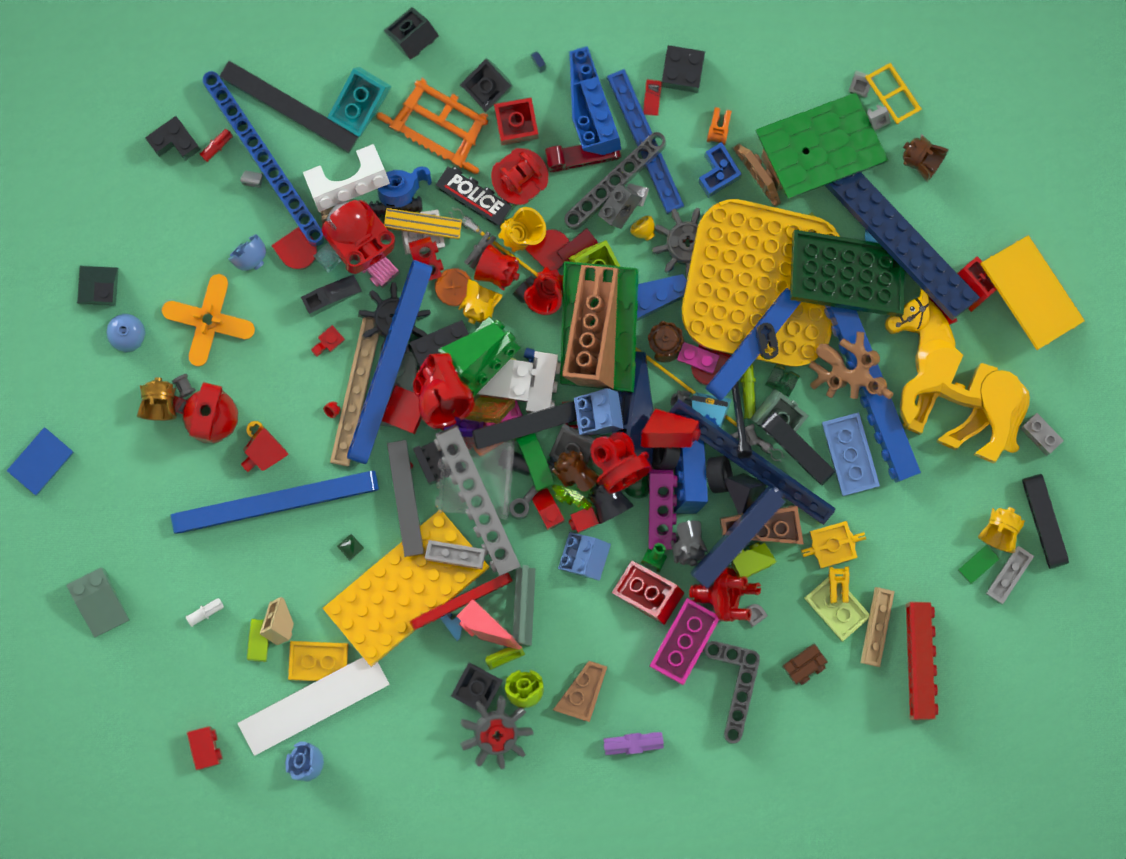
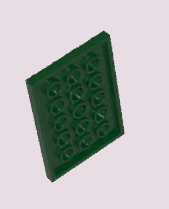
M794 229L792 233L790 300L902 318L904 315L905 270L879 243Z

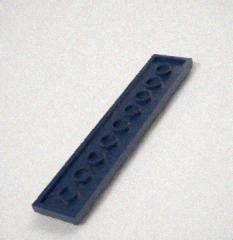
M861 172L825 185L951 320H954L978 301L980 297Z

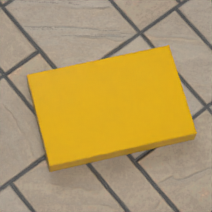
M290 641L288 680L318 681L348 664V643Z

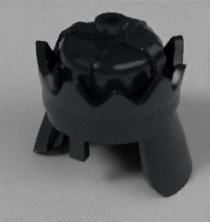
M598 483L590 489L587 497L596 508L599 524L618 516L634 506L623 495L622 490L609 494L604 485H599Z

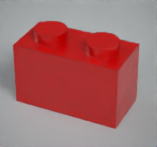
M208 726L187 732L196 770L221 764L220 760L223 757L221 749L216 747L215 741L218 740L215 729L212 730V727Z

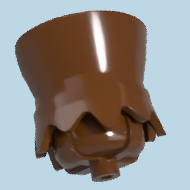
M921 134L920 139L914 138L910 143H905L903 148L906 150L903 153L904 165L917 170L923 179L928 182L942 164L949 149L933 145L931 141Z
M661 321L658 325L653 326L648 334L649 346L656 353L654 356L655 360L666 363L678 358L684 343L682 330L674 323Z
M575 451L561 453L558 460L555 461V468L552 469V472L562 482L564 487H571L576 484L579 490L584 492L592 488L597 483L599 477L595 471L587 466L582 452L579 454Z

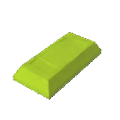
M507 647L487 656L485 661L489 669L492 670L524 656L525 653L522 648L517 650Z

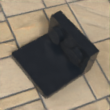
M434 441L420 447L419 445L413 448L429 485L453 474L450 467H445L442 457L445 455L442 449L438 451ZM453 444L447 447V452H456ZM461 461L455 465L457 471L464 470Z

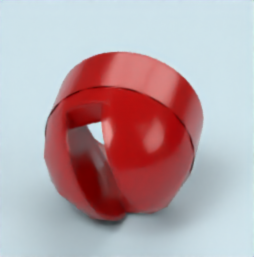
M331 401L324 406L323 410L328 417L335 418L339 414L340 406H337V402Z

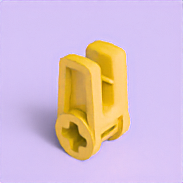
M849 566L835 569L829 567L830 603L837 602L838 583H841L842 602L849 603Z

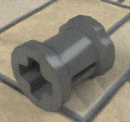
M187 374L172 380V383L177 386L180 392V398H185L196 391L189 383Z

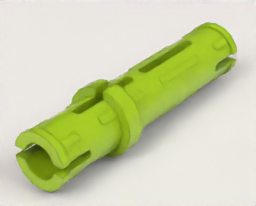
M753 363L741 378L744 419H750L756 412L754 391L756 378H754Z

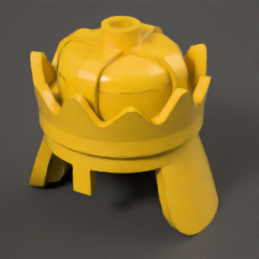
M522 207L516 211L512 218L505 219V222L500 225L501 232L498 238L504 239V246L511 247L512 252L523 251L528 245L538 244L544 239L546 224L538 211L530 207Z
M468 279L466 297L463 299L458 310L463 308V315L469 318V323L474 325L476 322L482 323L488 317L492 318L494 307L501 300L502 294L484 288L476 281Z
M1008 507L1007 510L998 508L996 511L992 508L989 523L978 535V538L998 550L1015 553L1017 535L1023 528L1025 520H1021V516L1015 514V509Z

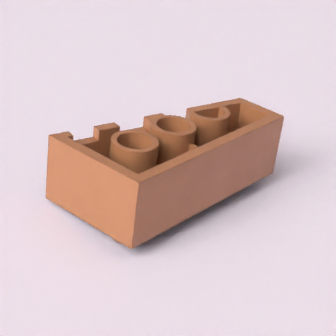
M795 505L781 507L752 540L803 544L798 507ZM742 514L719 518L722 536Z

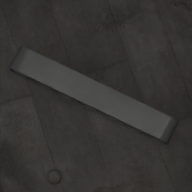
M659 132L652 133L570 209L564 218L568 228L572 230L579 229L604 206L617 186L610 183L613 177H619L621 179L619 184L625 186L666 147L664 135ZM655 138L662 139V144L654 146L652 141ZM641 151H646L649 155L646 159H640L638 154ZM627 164L635 166L632 172H626L624 167ZM599 190L607 192L606 196L602 199L596 196ZM585 203L593 205V208L588 212L582 209ZM577 216L579 221L572 225L569 223V218Z

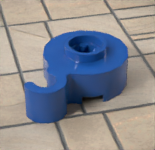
M417 167L412 173L403 170L388 171L386 174L390 184L378 188L377 192L380 202L384 205H395V208L406 206L412 202V197L419 189V181L425 180L428 185L432 184L430 170L427 167Z

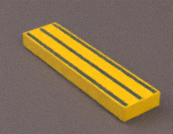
M386 208L384 226L387 229L458 240L460 238L462 223L460 219Z

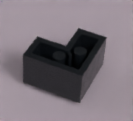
M174 116L145 137L158 157L174 146L185 161L200 151L199 146L177 116Z

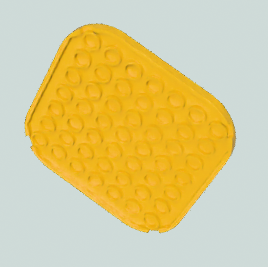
M739 199L721 201L712 206L702 216L697 227L685 288L682 320L688 334L695 342L707 349L733 354L786 288L790 290L792 233L794 229L840 237L835 227L815 216ZM801 302L776 333L779 348L778 355L775 358L766 360L759 354L756 360L789 367L803 366L818 358L816 353L817 347L821 343L829 344L833 325L825 314V305ZM767 344L768 347L765 349V353H769V356H771V353L774 351Z

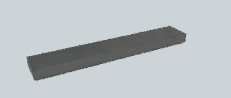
M407 440L387 443L404 557L424 554Z

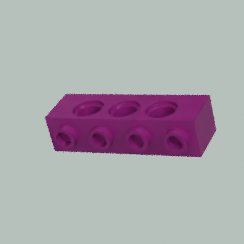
M673 470L650 471L649 549H653L655 544L661 543L666 549L672 550L670 541H674V544L676 543V532H672V525H676V513H673V506L677 505V495L673 494V487H677V476H673ZM666 487L668 492L662 495L658 493V489ZM660 506H666L668 511L666 513H659L657 509ZM659 525H666L668 527L665 532L657 530Z

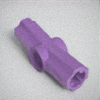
M662 732L625 734L621 737L604 738L605 755L620 753L636 754L647 750L664 749Z

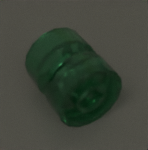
M776 363L765 385L773 390L778 388L779 392L789 397L800 375L793 371L787 372L785 367Z

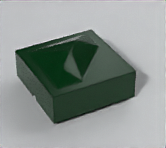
M352 534L337 546L349 561L364 549Z

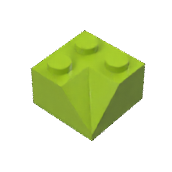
M607 240L585 248L569 257L570 262L620 266Z
M760 542L749 546L750 550L744 551L743 549L734 558L731 565L737 577L745 576L748 578L776 563L766 543L760 544Z

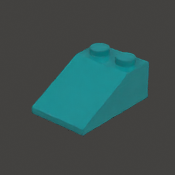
M361 67L353 68L327 118L360 137L385 100L391 85Z

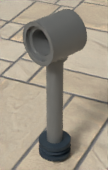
M551 456V460H547V463L552 474V469L555 468V461H557L558 458H554ZM534 485L523 499L517 498L511 502L510 514L513 518L521 520L528 515L529 502L538 492ZM517 504H521L525 507V511L518 514L514 511V507Z

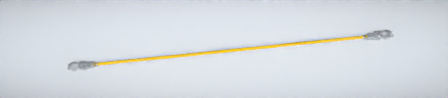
M462 213V226L484 236L483 230L469 216L464 217ZM496 241L492 243L508 256L516 257ZM516 258L521 266H523L533 275H537L536 271H534L520 259ZM646 355V359L692 394L696 393V391ZM726 415L725 419L737 427L736 422ZM760 438L761 442L756 444L764 453H771V449L773 451L779 450L782 453L780 449H773V445Z

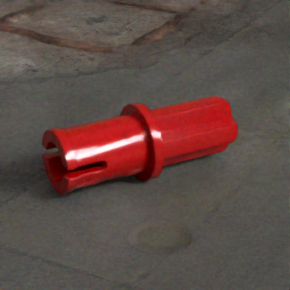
M224 129L214 140H210L211 143L199 155L208 163L218 151H222L221 148L233 137L232 133Z

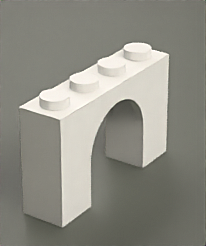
M374 144L356 151L361 167L349 179L330 181L325 177L321 165L303 172L319 212L390 184Z

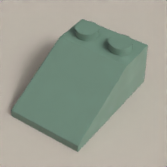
M99 568L67 584L70 594L94 638L129 621L104 568Z

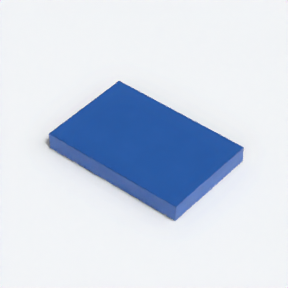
M44 427L7 469V472L37 496L74 452Z

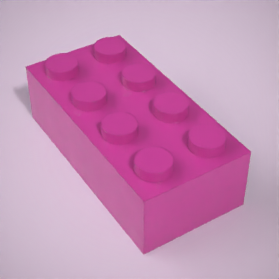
M687 598L649 667L684 685L719 621L716 614Z

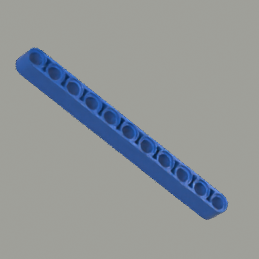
M214 71L206 72L203 76V83L251 157L312 246L322 245L325 237L320 226L219 75ZM210 79H217L214 85H208ZM220 94H227L225 100H218ZM231 109L237 110V114L234 116H229L228 112ZM246 124L248 128L245 131H239V126ZM251 140H258V144L255 147L249 146ZM262 155L268 156L266 162H259V158ZM273 170L279 172L275 178L269 177L270 172ZM288 186L289 190L287 193H280V188ZM294 201L299 202V207L296 209L290 208V204ZM303 217L310 218L309 223L305 225L301 224L300 220ZM318 232L320 237L317 240H312L310 238L311 234Z
M413 260L348 450L347 459L362 464H367L431 276V265Z
M368 471L171 514L170 517L174 534L374 492L379 490L376 471Z

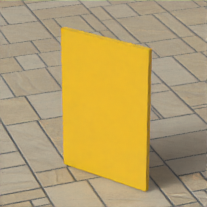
M1029 235L980 263L1036 350L1048 345L1085 321Z

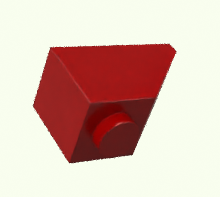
M548 488L537 492L532 501L546 529L550 530L565 522Z

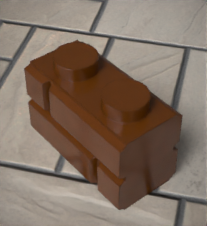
M814 643L782 667L795 685L800 683L802 686L810 680L809 675L814 672L819 674L826 669L825 664L828 662Z

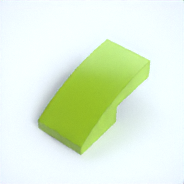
M251 619L247 652L248 661L267 662L269 640L260 635L264 620Z

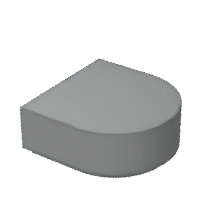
M752 604L747 607L751 609V619L748 622L752 627L768 616L760 605Z

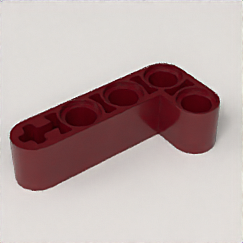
M581 145L567 148L552 146L545 149L549 172L564 171L621 159L620 150L601 155L583 151Z

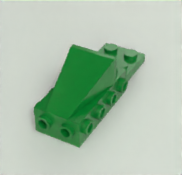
M488 317L475 332L439 350L440 353L450 354L452 364L460 380L470 388L473 397L521 348L515 342L517 338L510 331L506 332L504 330L505 325L498 319L494 321Z

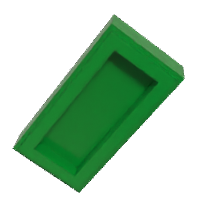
M985 545L958 571L972 584L1000 558L988 545Z

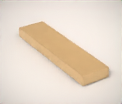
M875 587L860 663L876 667L881 665L895 591Z

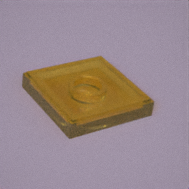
M481 395L475 401L472 412L465 420L499 424L516 406L515 400Z

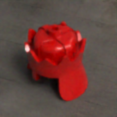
M489 244L478 262L474 280L491 282L504 291L513 281L519 279L520 274L517 273L519 261L516 259L517 257L504 255L492 244Z
M545 267L542 272H538L533 286L529 287L524 293V300L527 306L532 311L541 315H551L557 312L563 297V275H560L556 269L549 270L548 267Z

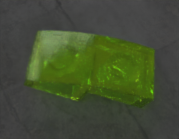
M553 485L551 487L556 493L554 497L561 503L565 501L570 506L574 503L578 508L583 506L586 510L592 506L583 495L571 488L560 485Z

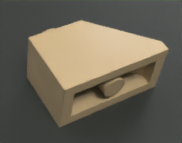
M279 597L269 603L260 631V635L277 646L290 640L294 625L284 598Z

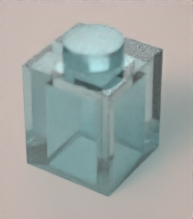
M328 243L314 255L315 260L327 273L342 261Z

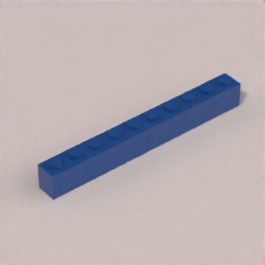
M825 306V314L831 320L833 325L832 332L835 337H838L839 342L844 338L850 343L855 344L857 332H864V348L867 352L872 351L857 310ZM839 344L840 352L845 355L847 360V369L854 370L857 367L856 356ZM878 364L869 368V373L873 378H883ZM861 386L859 388L860 402L863 408L867 410V420L875 430L874 437L876 442L881 445L883 450L881 455L883 460L889 465L890 469H888L891 479L895 480L896 483L921 473L892 398L888 399L883 395L871 394L865 386Z

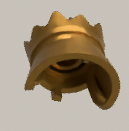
M156 377L145 385H140L142 402L138 410V418L153 421H167L177 418L173 404L176 388H173V384Z

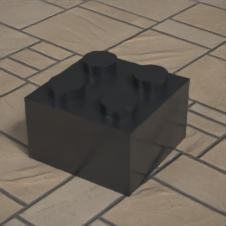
M668 45L661 87L698 93L705 51Z

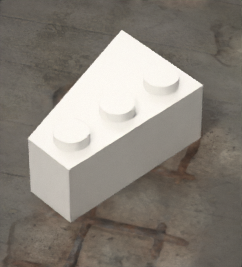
M535 351L526 413H532L555 405V400H552V394L557 392L558 382L555 381V375L560 373L561 363H558V355Z

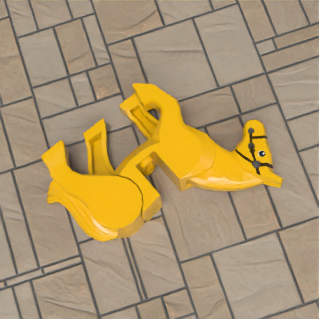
M920 288V296L904 305V315L902 318L889 316L885 320V329L890 334H897L901 331L919 334L918 349L915 356L917 376L902 388L900 415L904 421L903 428L921 435L938 396L952 403L973 408L970 416L963 424L945 433L937 440V443L956 450L964 441L978 434L990 424L992 427L991 440L974 453V456L994 464L1003 450L1010 453H1015L1019 450V445L1016 441L1017 432L1029 407V391L1019 381L1017 376L1011 372L998 371L997 367L980 363L976 367L967 390L965 389L966 386L955 382V384H952L963 354L956 349L952 330L943 313L929 299L926 292ZM916 396H918L917 405H915Z

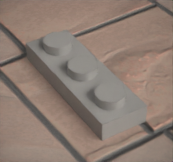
M428 540L425 560L482 570L486 550Z
M1017 546L1015 553L1011 554L986 595L1003 604L1034 556L1020 546Z

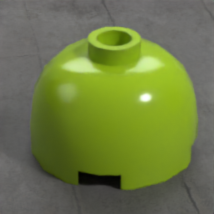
M518 670L510 674L506 679L505 685L508 700L518 708L535 706L541 700L544 693L543 681L539 673L530 670V672Z

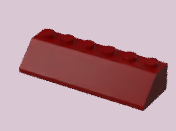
M909 602L906 604L910 720L935 719V715H938V704H935L938 687L937 684H934V676H937V666L933 665V657H936V645H933L932 638L936 636L935 626H932V618H935V608L931 607V602Z

